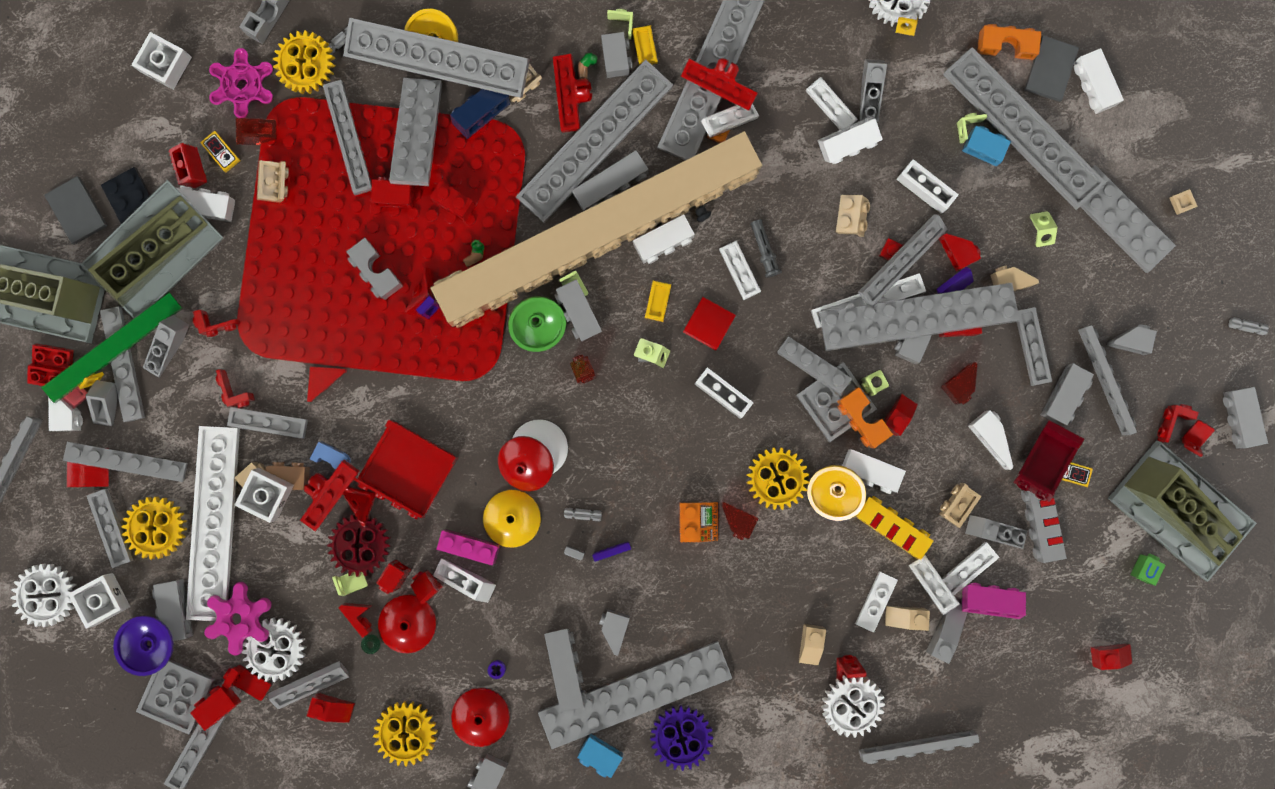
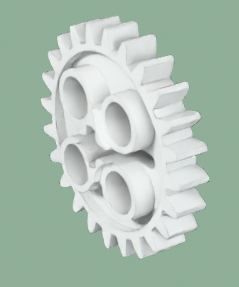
M884 0L868 1H871L869 8H874L872 14L879 13L877 19L884 18V24L891 21V26L893 27L894 23L898 22L899 17L915 20L917 18L921 19L923 13H926L931 0H898L894 10H891V8L895 4V0H890L889 2Z
M44 563L39 566L34 565L32 569H25V574L18 575L21 580L14 581L18 587L11 589V591L16 593V596L11 597V599L16 600L12 607L19 608L16 614L22 613L21 620L28 618L27 624L34 623L35 627L41 625L47 627L49 624L52 626L56 625L57 622L64 621V617L70 615L68 610L75 608L71 605L72 601L68 595L73 592L72 588L76 586L74 583L70 584L73 576L66 577L68 571L61 572V566L54 568V564L46 565ZM52 581L56 584L55 589L51 585ZM33 582L36 584V590L32 587ZM41 593H61L60 596H43L36 598H28V595H36ZM53 600H55L57 604L56 608L53 607ZM34 602L37 604V609L33 606Z
M273 617L269 623L265 619L260 625L268 630L270 642H258L253 637H247L248 641L243 643V646L247 647V649L241 652L247 654L243 661H249L246 668H253L251 674L258 672V679L265 676L266 682L271 677L273 682H276L278 678L282 681L286 679V675L288 677L292 676V671L296 672L299 670L297 665L303 664L300 658L305 657L306 654L301 652V650H304L307 646L301 645V642L305 638H299L302 631L295 632L297 625L289 627L290 621L283 624V618H280L276 623V619ZM283 637L289 640L288 647L283 645ZM274 646V649H275V650H278V652L274 653V650H273V649H267V648H271V647ZM260 653H263L266 656L265 662L260 660ZM279 657H282L285 660L284 666L279 664Z
M843 675L842 682L835 679L837 685L830 684L832 690H825L828 697L822 698L824 703H826L821 706L825 711L822 714L827 718L825 721L828 725H831L830 727L833 731L836 730L839 735L844 732L846 737L851 733L856 738L857 732L864 736L865 729L870 733L871 725L877 727L875 720H882L878 715L884 714V711L880 708L885 706V703L881 701L884 698L880 693L881 689L876 686L873 680L870 681L868 677L864 679L863 677L847 679ZM856 690L855 694L850 695L851 691ZM841 695H845L865 716H861L846 700L841 698ZM866 702H870L867 707H863ZM843 704L842 708L837 710V707ZM857 716L854 721H850L852 717Z

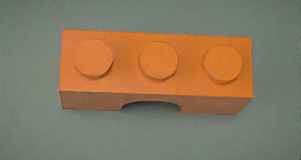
M987 24L979 32L977 52L982 55L996 56L1002 49V43L1007 42L1012 44L1015 49L1014 58L1034 60L1040 52L1041 31H1035L1033 28H1025L1023 30L1016 29L1014 26L998 27L996 24Z
M859 387L853 389L837 401L839 411L844 416H848L851 420L849 422L850 426L855 432L858 430L862 436L860 439L866 447L876 448L893 435L883 419H877L872 424L866 423L863 420L862 411L864 407L870 404V401Z

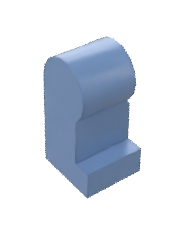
M323 441L318 442L310 457V460L316 463L324 460L330 463L334 469H337L343 460H346L348 463L351 462L349 455Z

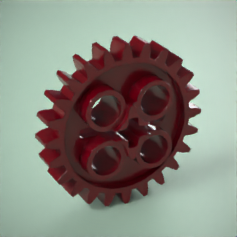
M350 515V521L347 518H343L344 524L337 522L336 524L339 529L331 530L335 535L328 536L332 543L327 544L328 547H332L328 554L334 555L330 561L338 562L335 568L342 566L341 573H345L348 570V576H352L355 572L356 577H360L361 572L364 576H368V570L371 573H375V567L382 568L380 561L387 562L384 555H390L386 548L391 547V544L386 543L391 537H385L384 535L388 530H381L383 523L376 525L377 518H373L370 521V515L365 527L360 524L354 515ZM359 528H361L360 538L358 532ZM349 530L354 533V538L351 541L346 538V533ZM369 530L373 533L371 541L365 538V534ZM356 543L363 544V547H356ZM347 550L353 552L351 560H348L345 556ZM367 550H370L373 554L370 561L365 558Z

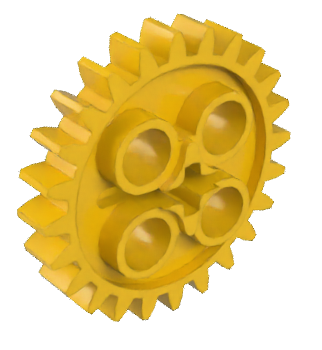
M304 30L302 35L301 32L297 31L296 37L290 33L289 40L283 38L284 45L278 43L281 50L274 51L278 54V57L273 58V60L278 62V64L274 65L273 68L279 70L275 75L281 77L279 81L285 84L286 88H292L294 92L299 90L301 94H304L306 90L309 94H312V88L318 92V85L323 86L324 80L330 82V79L327 77L328 74L334 75L330 68L336 66L331 63L335 57L329 55L333 50L328 47V42L323 41L324 38L321 36L317 37V34L314 32L309 34V32ZM298 48V54L293 56L294 50ZM317 50V55L311 57L312 52ZM297 67V72L292 75L293 68ZM315 69V74L310 77L311 70Z
M772 448L771 453L764 450L765 456L757 454L760 460L753 459L752 461L755 466L748 467L752 470V473L746 474V476L751 477V480L746 483L753 486L749 489V492L755 491L753 498L760 497L758 503L761 504L765 501L766 508L770 504H772L773 510H776L777 505H779L781 510H784V504L791 508V501L798 504L796 497L803 498L800 492L807 491L803 487L804 484H809V481L804 480V477L809 476V474L803 473L807 466L800 465L803 459L796 460L797 453L790 456L791 450L789 449L786 453H783V448H780L778 453L775 448ZM782 460L787 463V469L783 472L778 469V464ZM770 463L774 464L777 475L782 476L780 483L785 490L784 495L781 492L779 483L773 481L776 476ZM763 468H767L770 471V476L767 479H763L760 476V471ZM789 478L795 481V486L792 489L786 487V481ZM771 486L777 488V494L773 497L768 494V489Z
M157 496L153 499L146 497L145 501L138 500L139 505L133 504V510L126 511L130 517L123 518L127 525L121 527L127 529V532H124L122 536H128L124 543H131L129 550L136 548L135 555L142 553V558L149 556V559L152 560L156 557L161 559L164 555L170 556V551H177L175 545H182L179 539L186 538L182 534V531L187 530L186 527H182V524L187 522V520H181L184 513H178L177 511L180 509V506L173 507L174 501L167 503V498L160 500V497ZM145 513L148 515L147 522L143 520V515ZM164 514L168 518L166 523L162 521V516ZM143 532L147 535L145 542L142 540ZM162 533L166 536L165 543L161 540Z
M406 701L402 703V706L396 702L394 708L389 706L387 708L388 712L383 711L381 713L383 718L379 717L376 720L380 725H376L374 729L379 732L375 733L373 737L379 738V740L374 744L381 745L378 753L384 751L383 759L389 756V763H392L395 759L397 760V766L402 761H404L405 767H407L409 761L415 765L417 759L421 762L424 759L423 755L428 756L430 754L428 749L433 750L434 745L431 742H436L437 738L432 735L436 734L438 730L432 729L436 722H430L433 715H426L428 709L421 711L422 704L415 708L414 701L409 706H407ZM404 716H406V718H407L406 728H405V721H404V719H403ZM411 719H416L419 722V727H413L410 722ZM391 721H398L400 727L394 728L391 724ZM404 729H405L406 733H409V735L407 736V738H406V735H405L404 733L402 734V732L404 731ZM405 739H406V745H407V749H408L407 751L405 750V747H404V745H405ZM417 739L420 742V746H413L411 740ZM392 740L399 741L401 746L399 748L394 747Z

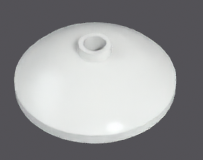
M533 420L523 424L515 432L513 438L518 436L532 437L547 447L554 462L553 473L564 464L568 454V442L563 431L554 423L546 420Z

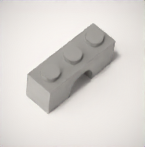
M262 0L257 12L252 13L249 11L239 26L240 29L247 36L263 44L290 0Z
M366 238L346 251L350 256L348 258L349 262L354 268L358 267L361 270L359 275L366 283L370 282L373 286L371 291L377 298L381 297L386 300L403 287L390 269L387 268L379 274L373 272L372 264L380 255Z

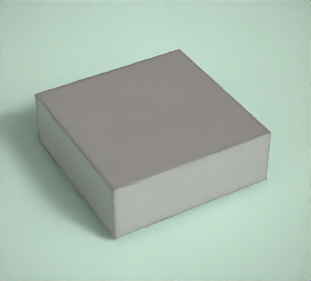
M568 545L564 551L565 555L578 560H582L585 554L584 551Z

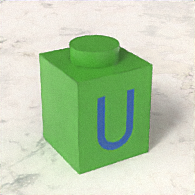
M1148 554V556L1140 555L1130 575L1147 584L1156 586L1165 564L1159 562L1160 558L1152 554Z

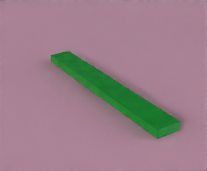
M168 293L41 388L53 403H57L80 386L86 377L99 372L158 328L160 321L182 310V306L171 293Z

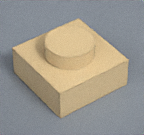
M1190 189L1170 197L1176 215L1198 207Z

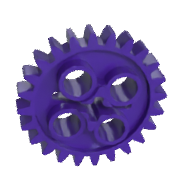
M680 705L679 710L676 711L675 707L672 706L671 713L665 709L666 716L659 714L660 722L654 721V725L657 728H651V732L655 734L650 736V740L655 741L651 747L652 749L657 748L654 754L655 756L661 755L660 762L667 760L666 767L672 763L674 770H676L678 765L681 766L682 771H684L685 765H688L691 770L692 763L699 766L698 759L705 761L703 754H710L707 747H713V744L708 740L713 739V735L708 733L712 731V727H706L709 724V720L702 721L704 714L701 713L697 716V709L690 712V706L683 710L682 705ZM676 721L680 723L688 754L684 753ZM690 721L694 725L691 729H685L683 724ZM667 727H673L675 732L672 735H667L664 730ZM696 740L699 742V745L696 748L689 747L690 741ZM678 746L680 748L679 753H671V747Z

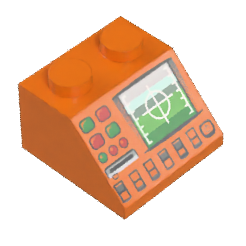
M679 502L680 542L718 541V502Z

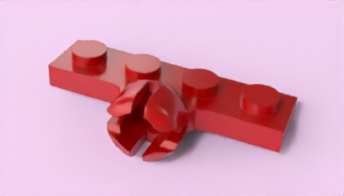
M572 54L554 56L553 65L560 129L562 133L577 131L581 128L579 104L592 99V93H590L592 87L586 78L575 79Z
M724 58L718 60L714 69H709L691 59L688 60L681 74L682 78L748 111L750 110L758 93L735 81L739 71V67L732 62L728 71L725 72L729 62Z
M343 460L329 479L319 473L313 475L304 487V492L312 497L313 502L300 521L316 532L360 471L346 460Z

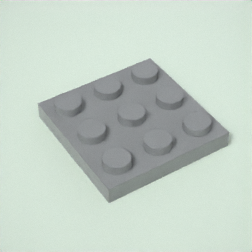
M844 362L836 368L851 377L852 381L841 396L818 380L796 395L828 442H831L851 428L849 424L851 420L847 415L844 416L837 407L839 406L837 401L850 391L859 387L870 401V404L864 407L862 411L863 419L877 409Z
M169 660L163 669L152 674L136 712L186 734H191L197 721L190 712L195 709L194 704L203 697L205 700L207 699L215 678Z

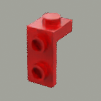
M201 309L193 311L194 326L198 328L199 334L207 335V337L216 336L219 334V331L223 330L226 332L236 330V326L240 324V320L233 319L211 326L207 311Z
M216 370V382L221 386L223 392L221 398L227 407L238 406V408H244L250 405L249 402L255 401L253 393L249 392L234 396L226 370Z
M1185 404L1168 406L1163 413V424L1157 432V441L1169 443L1177 417L1186 420H1197L1199 412L1192 410L1191 406Z
M845 655L837 658L836 679L840 682L843 681V675L847 679L867 676V672L856 656Z
M240 664L227 670L223 677L225 681L222 684L226 689L236 686L259 701L265 698L272 686L270 682H266L263 678L258 679V675L255 673L251 674L250 670Z

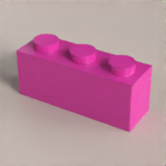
M445 529L441 531L436 550L493 566L496 562L500 545Z
M969 583V585L962 589V612L1021 619L1026 616V592H1019L1017 588L1004 590L995 585L981 587L979 583Z

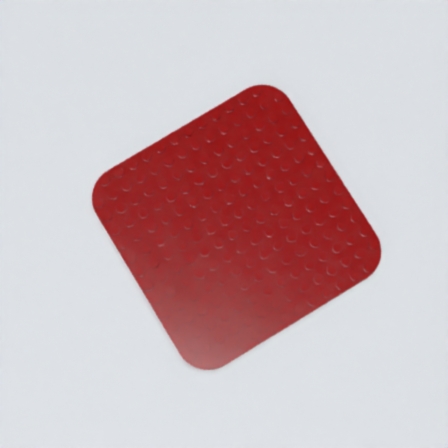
M295 97L275 106L267 116L263 126L259 161L277 163L286 161L285 167H288L289 172L288 178L285 179V186L288 187L287 197H284L282 202L257 200V168L237 320H240V324L237 325L238 332L244 344L259 356L277 360L454 381H472L486 375L496 365L501 354L507 303L495 310L490 308L484 311L483 316L458 328L456 326L452 327L447 322L441 308L429 319L417 311L409 315L405 313V309L412 302L413 297L411 295L417 282L420 283L422 279V269L424 267L430 269L434 286L436 281L446 278L458 270L463 272L515 246L520 201L516 196L522 191L525 167V149L516 131L509 125L492 119L467 139L452 124L450 114L438 113L429 186L414 185L413 209L377 207L371 203V191L358 195L353 194L327 100ZM349 103L371 183L372 179L378 180V177L390 178L399 108ZM440 181L471 199L476 205L466 222L430 198ZM364 238L372 244L380 255L372 264L373 272L379 274L388 268L403 285L386 300L381 297L377 298L371 291L373 286L369 281L366 283L359 275L361 270L358 267L354 268L348 260L350 256L346 251ZM479 240L484 245L483 258L467 268L463 259L471 255V243Z

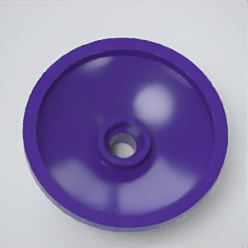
M151 616L132 618L125 622L115 635L113 644L114 655L119 665L133 675L148 676L163 669L172 656L173 638L171 632L157 618ZM148 640L152 643L151 647L147 644Z

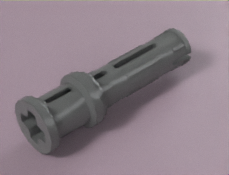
M762 219L751 222L750 225L761 253L760 262L763 263L766 271L765 277L770 278L782 273L776 261L777 255L772 253Z

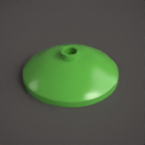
M541 296L530 297L518 303L512 310L508 321L509 333L519 347L532 352L545 351L555 346L563 337L566 329V318L563 310L555 301ZM535 317L539 318L536 322L532 321Z

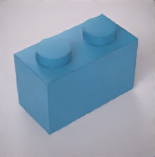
M975 126L971 130L962 151L994 166H998L1003 161L1011 141L1007 140L1002 134L989 132V129L986 127Z
M590 734L580 749L577 758L580 759L579 762L584 766L595 768L596 772L602 777L608 776L611 778L623 759V753L595 735Z

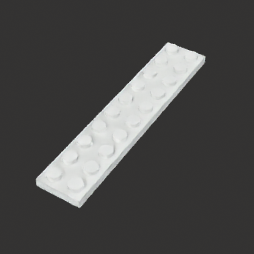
M199 426L186 620L216 621L215 611L207 605L209 597L218 595L223 600L229 599L236 495L235 477L237 476L240 428Z

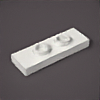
M880 571L878 572L856 620V625L874 633L898 581L897 579Z

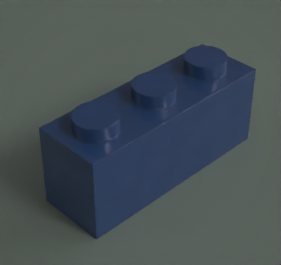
M481 89L475 95H471L462 106L456 107L452 111V114H450L452 124L467 139L470 138L510 105L509 95Z

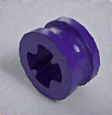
M500 660L491 662L487 670L489 676L493 679H500L506 671L505 664ZM493 665L501 667L500 674L492 672L494 670Z

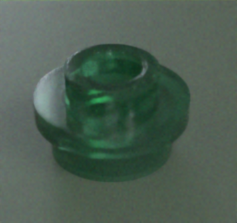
M373 634L365 636L361 641V648L367 654H374L381 647L380 639ZM368 641L373 642V648L368 647Z

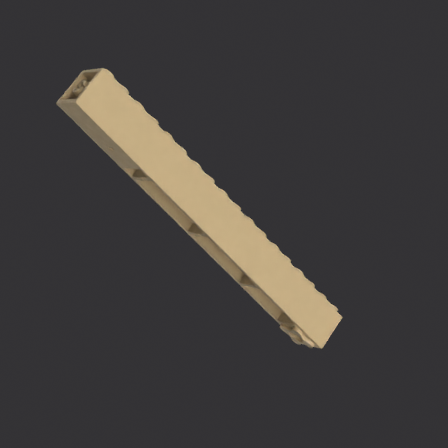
M744 131L463 272L458 270L450 276L436 281L431 290L447 322L452 327H461L483 316L484 311L490 308L495 310L519 297L518 294L524 291L529 293L553 280L552 277L558 274L560 276L565 275L585 265L587 259L594 257V259L599 258L607 252L620 247L621 242L628 240V242L633 241L639 236L654 230L657 224L662 223L664 225L688 213L691 207L696 206L698 208L722 196L725 190L729 189L732 191L756 179L762 164Z

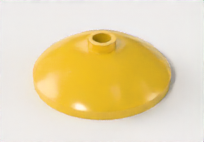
M423 9L416 12L410 17L404 28L406 31L432 37L437 36V38L458 42V32L454 22L444 12L436 9Z
M831 465L818 470L812 476L808 485L807 494L811 506L821 516L830 520L841 521L854 517L861 511L866 500V488L862 479L853 470L844 466ZM840 486L842 489L837 490L835 487Z
M506 490L496 494L488 502L483 514V523L488 536L494 542L504 547H519L528 543L537 534L541 523V514L537 503L530 495L519 490ZM508 516L514 517L513 523L507 521Z

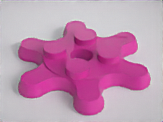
M239 48L234 52V62L231 66L224 67L220 63L211 64L209 68L210 74L220 80V87L209 95V100L212 104L220 105L229 100L234 104L235 116L242 119L248 116V106L252 101L258 100L263 104L272 102V93L262 86L264 78L273 72V67L269 62H262L258 66H251L248 63V52L243 48ZM246 80V86L242 89L238 88V82Z
M237 582L234 585L233 595L229 600H223L220 596L213 595L207 601L208 607L215 611L217 619L214 624L206 627L205 636L208 639H215L220 635L226 636L229 641L228 651L234 656L241 654L243 642L247 637H253L258 642H264L269 637L268 630L260 625L259 617L264 612L270 610L271 601L268 598H261L256 602L250 601L247 597L248 586L244 582ZM236 613L241 616L239 624L234 623L232 619Z

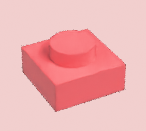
M78 386L62 399L74 409L86 400L88 392L84 389L80 390Z

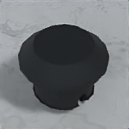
M700 206L695 210L698 222H703L711 216V211H707L704 206Z

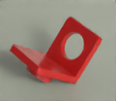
M1197 420L1181 438L1184 447L1202 457L1203 453L1200 447L1215 431L1214 428L1201 420Z

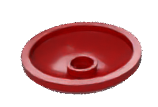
M518 436L510 439L502 446L498 455V467L501 475L511 486L519 490H538L544 487L553 475L554 462L550 451L543 443L532 437Z
M398 596L383 607L378 620L379 634L383 642L396 652H417L428 645L435 634V613L427 602L422 605L417 596ZM402 623H407L408 628L403 629Z
M474 688L463 693L454 704L451 714L452 726L457 736L463 742L476 747H485L497 742L506 732L510 719L509 709L503 697L488 688ZM480 717L482 722L477 723L475 718Z

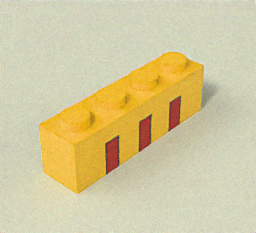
M866 496L863 508L855 517L916 559L921 560L934 542L929 538L930 534L923 529L917 530L914 528V523L909 519L898 517V512L893 508L888 507L886 509L881 505L882 501L877 497L872 496L870 498Z

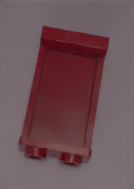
M1049 420L1013 483L1017 484L1024 491L1032 492L1038 499L1050 502L1085 439Z

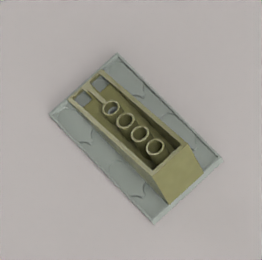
M166 180L80 265L134 319L175 287L183 277L223 240V237Z
M0 245V323L92 344L93 333L95 332L105 289L80 265L81 263Z
M1159 441L1154 442L1151 448L1139 460V463L1133 467L1127 477L1123 479L1108 497L1123 513L1154 537L1196 575L1207 582L1257 524Z

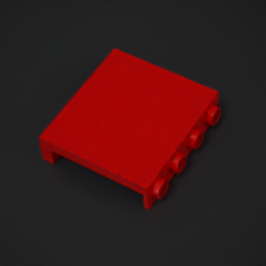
M388 420L385 425L387 427L360 475L354 481L358 482L357 486L366 491L370 489L375 492L374 496L381 500L386 498L391 501L393 507L409 511L407 514L414 519H418V517L424 518L458 457L399 423Z

